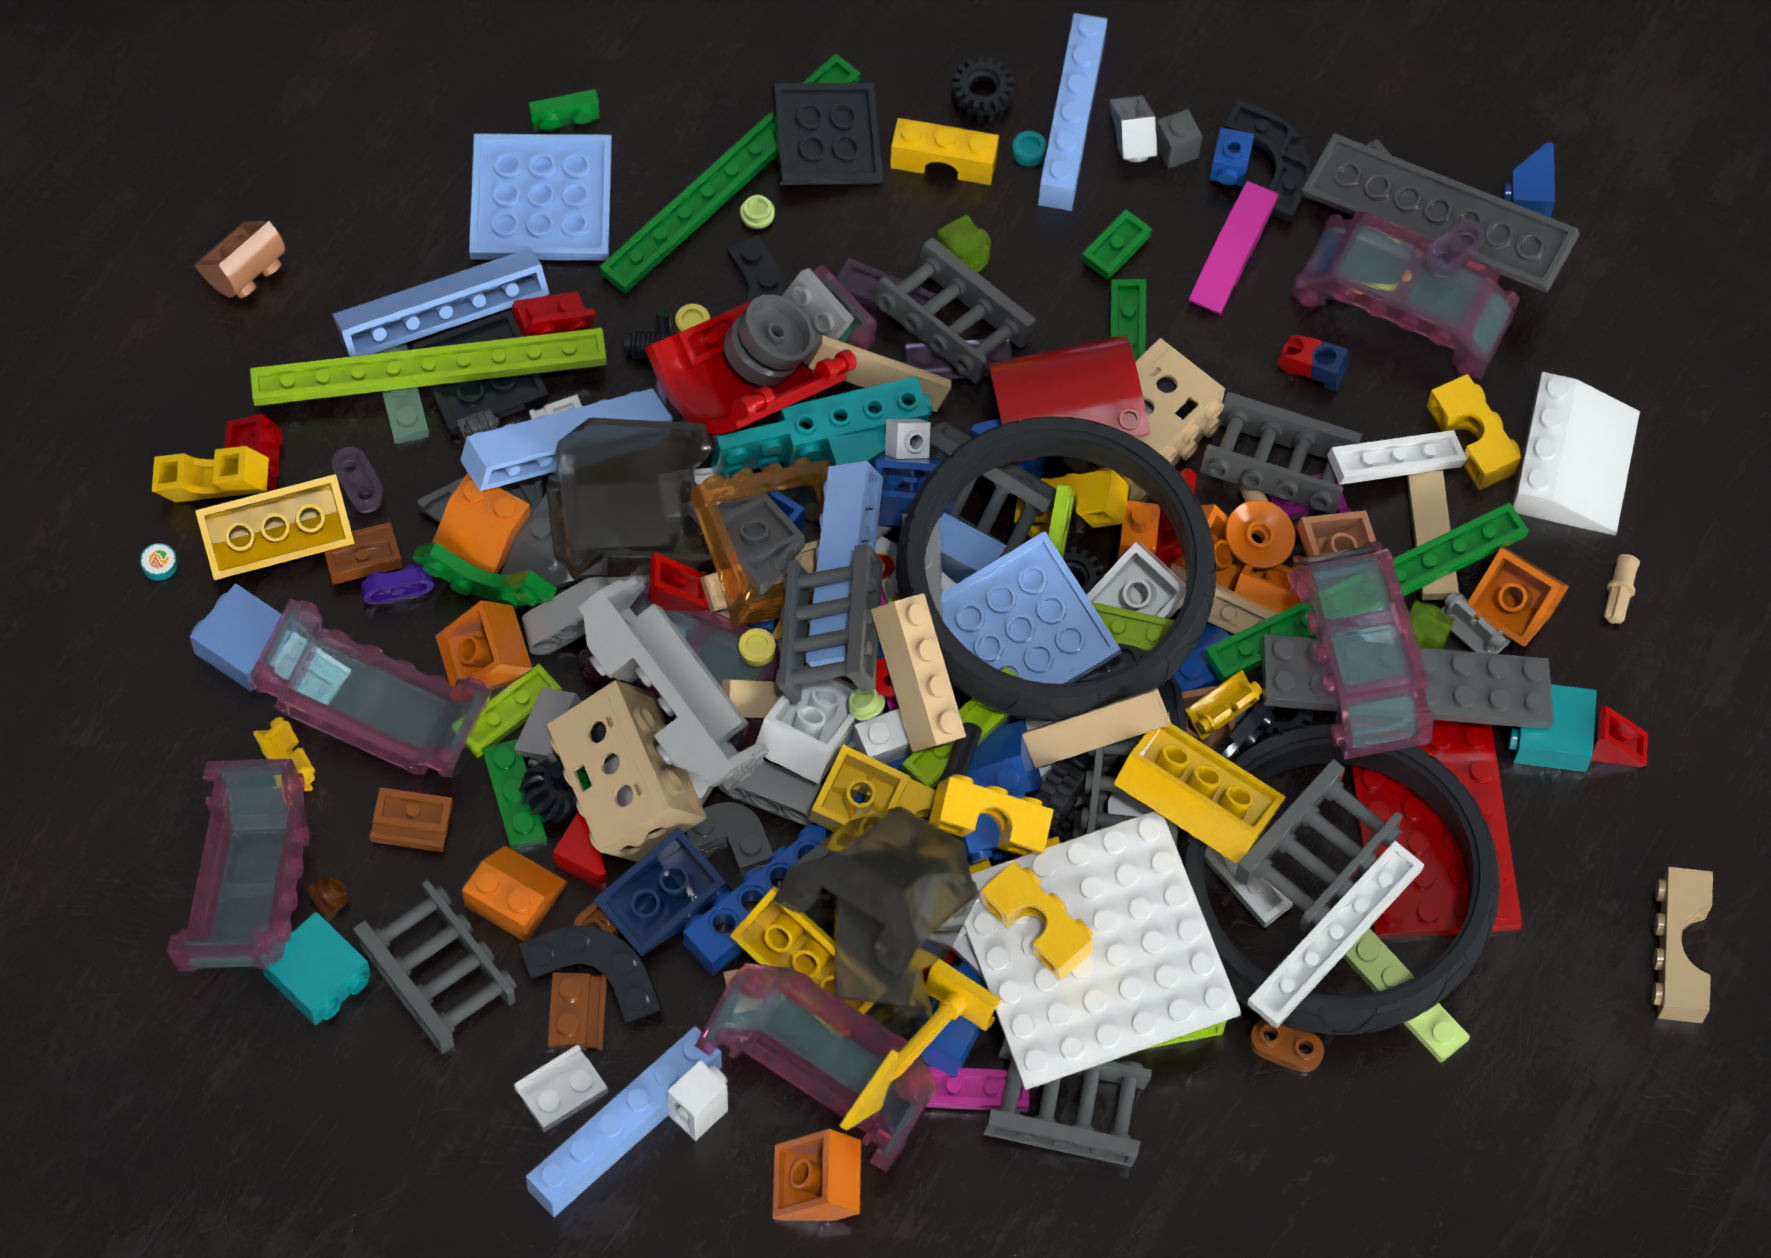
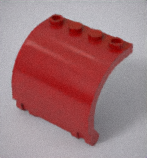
M751 301L644 347L656 377L673 406L694 426L713 434H723L739 429L846 380L844 373L855 369L857 366L855 355L849 349H845L836 353L834 359L825 358L818 361L815 370L800 364L785 382L777 386H760L749 382L738 374L729 363L723 346L724 335Z
M1127 334L988 363L1001 424L1016 420L1022 421L1032 417H1074L1106 424L1134 437L1151 434L1139 375ZM1031 457V458H1025V459L1016 460V461L1010 462V464H1011V463H1016V462L1022 461V460L1037 458V457Z

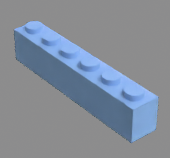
M1074 13L1040 183L1039 206L1072 211L1105 42L1106 18Z
M529 248L334 313L333 317L342 346L348 357L370 355L511 308L516 300L549 295L542 265L532 249Z
M653 388L640 392H631L625 396L600 400L597 403L583 407H573L556 414L543 415L533 420L508 424L502 428L486 432L474 433L471 436H467L460 461L479 491H484L663 443L666 441L673 418Z
M868 461L828 466L827 481L823 486L825 500L823 513L820 516L821 535L820 544L816 548V572L850 566V563L854 561V546L868 543L875 551L883 477ZM852 580L813 587V604L848 597L852 591ZM850 612L809 619V636L846 629L850 621ZM848 644L806 651V662L811 667L844 661V658L847 657Z
M694 1026L526 1176L528 1191L555 1217L669 1115L667 1091L696 1063L701 1060L708 1068L713 1065L720 1069L722 1067L721 1051Z

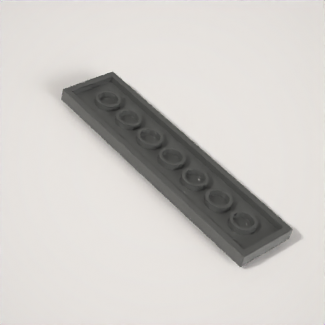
M1335 133L1302 189L1305 197L1548 293L1580 235L1576 227Z
M1264 634L1261 640L1263 706L1550 729L1554 723L1549 658Z

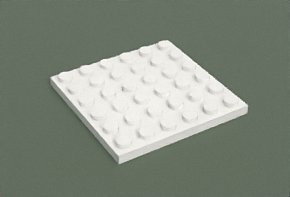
M1156 811L1046 848L1038 856L1028 854L949 882L953 898L989 992L1002 999L995 1011L1025 1090L1241 1015V1010L1166 820ZM1013 861L1022 869L1025 866L1030 868L1041 882L1039 886L1048 895L1051 892L1056 894L1067 908L1065 912L1074 921L1077 918L1081 919L1093 933L1091 937L1093 939V952L1061 981L1034 956L1033 942L1046 929V925L1041 920L1035 917H1023L1007 929L982 904L980 890Z

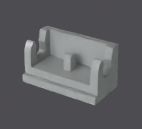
M542 687L514 747V751L518 755L530 757L529 765L534 767L545 759L551 763L559 760L562 768H564L560 756L551 746L550 739L552 736L547 724L581 703L582 701L577 694Z

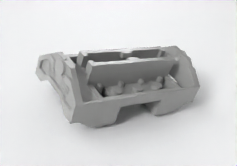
M632 576L626 581L618 580L601 588L577 607L584 616L587 647L593 653V656L589 658L591 663L602 676L606 674L609 678L614 677L618 681L623 680L629 683H634L640 678L648 687L653 684L661 694V697L657 699L661 707L670 717L674 714L677 716L675 720L654 735L660 743L656 747L660 756L668 765L673 763L676 767L704 777L710 787H716L722 783L727 791H732L758 770L764 763L763 758L768 754L769 750L764 744L756 743L739 753L729 739L749 723L663 608L652 604L638 616L632 611L631 605L646 587L642 580Z

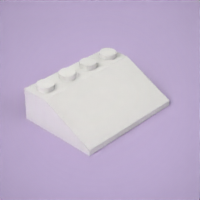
M1542 372L1535 392L1513 501V508L1517 514L1616 536L1640 411L1577 379Z

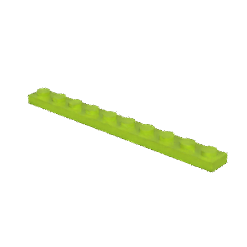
M602 328L257 367L250 368L253 402L254 406L603 366L607 365L603 330Z

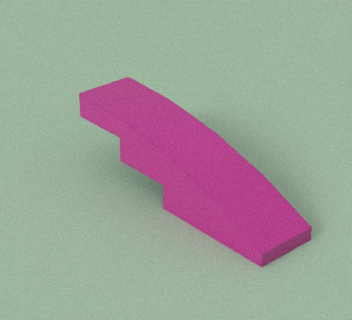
M1249 181L1246 182L1190 295L1189 302L1222 315L1234 286H1237L1246 263L1256 248L1279 194Z

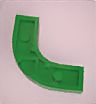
M437 542L417 546L412 557L413 560L423 566L422 569L427 574L441 577L451 583L450 587L455 592L466 596L472 593L501 604L513 605L514 610L517 606H534L539 603L552 601L557 590L556 587L530 570L501 575L477 568Z

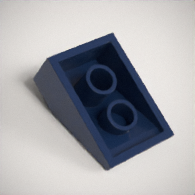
M678 827L597 896L594 901L642 957L684 929L686 923L698 913L704 915L713 908L714 901L726 891L731 892L732 889Z

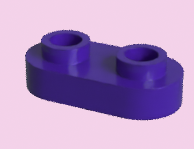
M413 564L404 567L400 571L372 573L366 577V580L361 583L360 587L364 602L377 605L424 595L433 589L434 582L432 576L423 571L421 565Z

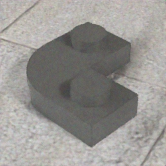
M723 802L705 807L703 810L707 819L685 832V835L699 851L728 842L740 874L767 865L773 854L759 818L753 811L741 804Z

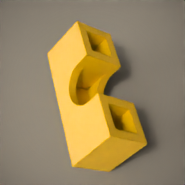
M898 118L891 147V168L924 174L927 164L942 162L951 165L957 170L958 180L991 185L997 159L999 135Z
M1466 374L1431 390L1427 408L1442 432L1466 429L1474 433L1478 438V441L1466 447L1464 454L1467 460L1463 465L1479 490L1516 474L1521 460L1520 448L1513 439L1510 440L1503 430L1500 416L1497 412H1492L1487 405L1485 394L1479 384H1474L1470 376Z
M247 446L215 449L214 459L212 460L194 458L185 453L154 457L152 491L174 502L267 492L269 458Z
M1100 468L1095 472L1083 474L1070 473L1060 478L1041 479L1056 489L1058 484L1070 486L1074 489L1073 509L1076 507V513L1093 528L1125 523L1129 484L1114 470ZM1017 497L1014 519L1016 524L1025 508L1024 500ZM1053 509L1046 513L1038 512L1028 532L1031 538L1044 531L1047 535L1049 534Z
M952 775V777H948L938 783L928 823L929 827L964 837L975 830L979 814H987L999 826L998 849L1021 856L1028 854L1038 856L1044 852L1054 810L1042 806V801L1032 797H1021L1019 799L1009 796L1006 789L997 786H987L984 788L973 784V779L963 775Z
M1013 861L980 890L982 904L1007 929L1023 917H1035L1041 920L1046 925V929L1033 942L1034 956L1061 981L1093 952V939L1091 938L1093 933L1081 919L1077 918L1074 921L1065 912L1067 908L1056 894L1051 892L1048 895L1039 886L1041 882L1030 868L1025 866L1022 869Z

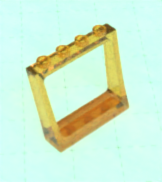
M805 457L794 462L791 467L783 468L780 463H774L764 468L762 472L753 474L750 468H746L728 479H724L721 474H715L705 479L702 484H698L690 495L720 580L734 628L781 618V608L785 605L786 591L784 584L778 583L771 585L766 593L760 595L749 585L716 503L810 485L816 492L822 514L825 500L823 486L827 481L828 466H830L828 460L812 463L809 457ZM809 588L808 605L813 604L814 594L812 588Z

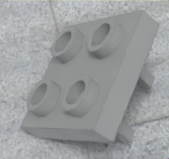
M809 268L802 270L782 295V297L791 300L799 306L811 320L815 332V346L803 361L807 366L808 359L822 335L839 340L854 320L851 314Z

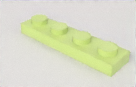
M1370 928L1343 956L1374 992L1392 988L1414 977ZM1439 1003L1416 1018L1403 1022L1440 1063L1463 1046L1470 1038Z

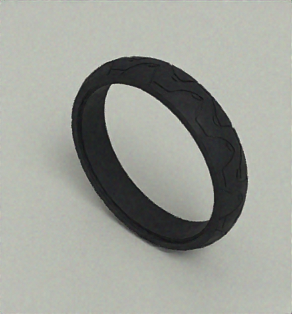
M1057 416L1032 417L1022 421H1011L972 437L954 449L951 455H947L932 470L918 489L900 530L896 555L897 589L900 600L925 594L950 683L961 692L972 697L977 702L1005 714L1040 722H1056L1159 688L1187 660L1188 654L1192 653L1203 634L1213 607L1217 569L1214 543L1207 518L1199 500L1193 494L1192 488L1179 471L1148 444L1115 427L1092 420ZM1066 456L1101 464L1124 475L1141 487L1159 505L1173 526L1181 545L1186 570V594L1176 620L1154 648L1130 666L1111 675L1080 683L1055 684L1030 681L998 670L970 652L952 634L936 609L930 594L926 578L925 554L931 533L947 505L962 489L984 473L1001 465L1031 457Z
M1348 724L1300 726L1260 739L1251 744L1247 749L1241 750L1239 754L1230 758L1229 761L1261 781L1288 769L1313 764H1329L1333 759L1339 764L1359 766L1388 775L1418 793L1436 810L1451 830L1464 860L1468 882L1466 917L1456 938L1431 966L1402 984L1375 993L1355 996H1334L1310 992L1281 1023L1291 1028L1328 1035H1355L1395 1027L1400 1023L1416 1018L1446 998L1467 977L1487 946L1499 905V866L1494 840L1485 817L1481 815L1482 811L1468 789L1451 770L1434 756H1429L1422 748L1403 738L1364 726ZM1181 829L1177 851L1236 999L1253 1010L1247 1005L1248 999L1270 975L1253 965L1243 956L1219 925L1207 895L1204 879V855L1207 844Z

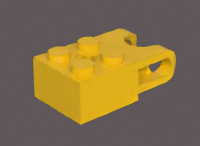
M843 744L813 805L809 820L909 867L918 844V840L912 836L910 824L915 819L928 817L936 790L911 779L909 775ZM858 793H862L865 795L864 802L867 803H856L851 796L856 797Z

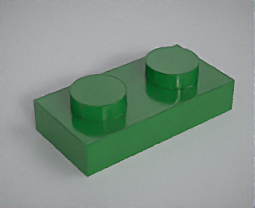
M595 89L529 103L530 122L533 132L542 130L553 131L561 126L586 124L592 120L600 119L599 102Z
M1125 209L1082 253L1081 261L1106 280H1109L1151 237L1152 228Z

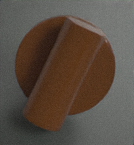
M321 876L316 883L306 889V893L325 921L333 919L337 912L348 902L345 885L335 877Z

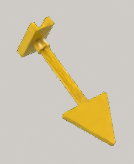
M938 959L930 969L923 991L940 1001L939 1009L899 1053L893 1049L841 1122L840 1127L847 1131L879 1111L883 1106L891 1082L908 1069L951 1020H955L961 1015L986 1031L994 1023L995 1017L992 1015L1002 999L941 959Z

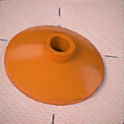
M1262 500L1245 502L1231 513L1226 523L1225 536L1229 549L1239 561L1253 566V568L1269 569L1283 563L1293 550L1295 544L1293 524L1288 515L1273 503ZM1256 534L1260 536L1262 543L1255 542L1251 535Z

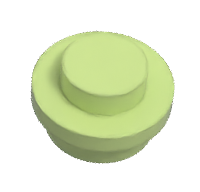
M754 195L742 204L740 216L743 223L748 227L761 229L772 223L775 210L773 204L766 197Z
M857 688L850 695L849 710L857 720L875 718L885 706V697L879 694L876 689L861 691Z

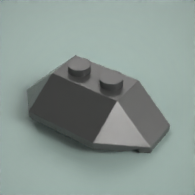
M576 470L555 480L516 535L501 575L530 570L557 589L579 582L617 527L606 486Z

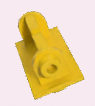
M1240 670L1186 708L1185 712L1200 740L1203 741L1259 701V695L1263 691L1256 681L1249 683L1243 670Z
M282 717L271 721L270 730L254 731L253 734L261 747V751L266 756L284 792L312 791L313 788L310 783L315 780L313 775L315 769L303 748H297L293 752L292 749L299 741L291 728L290 722L284 721Z

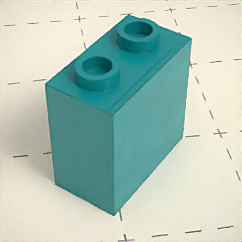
M1551 684L1554 721L1551 728L1541 729L1517 726L1516 728H1511L1508 748L1514 750V763L1586 772L1593 757L1597 690Z
M317 912L260 961L265 977L315 1026L323 1019L328 1020L332 1018L340 1009L341 1002L350 994L356 995L362 991L371 976L367 960Z

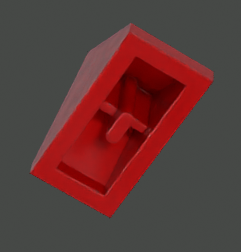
M657 552L651 554V605L656 604L661 606L663 610L704 611L708 609V602L700 578L706 576V574Z
M1608 706L1600 707L1595 718L1593 757L1591 761L1636 767L1647 766L1648 732Z
M578 811L553 851L555 866L598 889L607 888L606 872L600 852L591 843L589 837L591 831L587 821Z

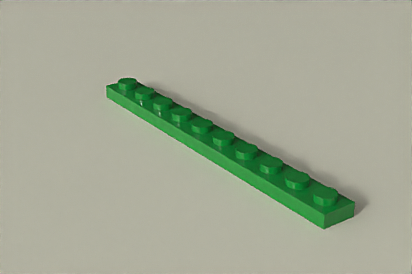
M834 54L803 83H858L861 73L840 56ZM773 110L600 266V274L626 294L777 157Z
M1509 502L1207 647L1204 656L1223 683L1240 670L1246 673L1262 665L1261 640L1264 634L1319 638L1499 551L1500 548H1505L1525 538L1529 530Z

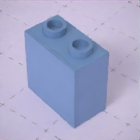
M943 513L941 516L942 572L956 584L1006 555L1007 546L946 513Z
M235 583L227 593L219 597L214 609L208 616L195 625L190 635V640L196 655L249 691H252L262 680L260 674L280 645L287 639L290 632L295 633L290 619Z

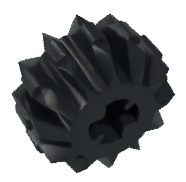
M545 759L534 767H530L525 772L522 778L523 782L518 789L524 795L521 803L530 806L532 809L530 815L539 814L543 823L548 820L558 823L567 816H571L577 810V797L573 787L568 784L564 777V768H562L559 760L551 763Z

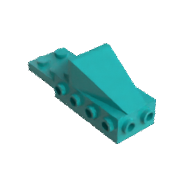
M916 376L787 406L781 409L779 420L776 423L717 436L711 468L715 478L722 476L735 478L744 474L747 470L756 468L769 470L783 462L786 475L792 473L805 475L821 467L825 482L827 481L828 466L868 461L875 468V460L885 454L886 419L919 418L928 422L929 415L933 411L929 395L923 394L918 377Z

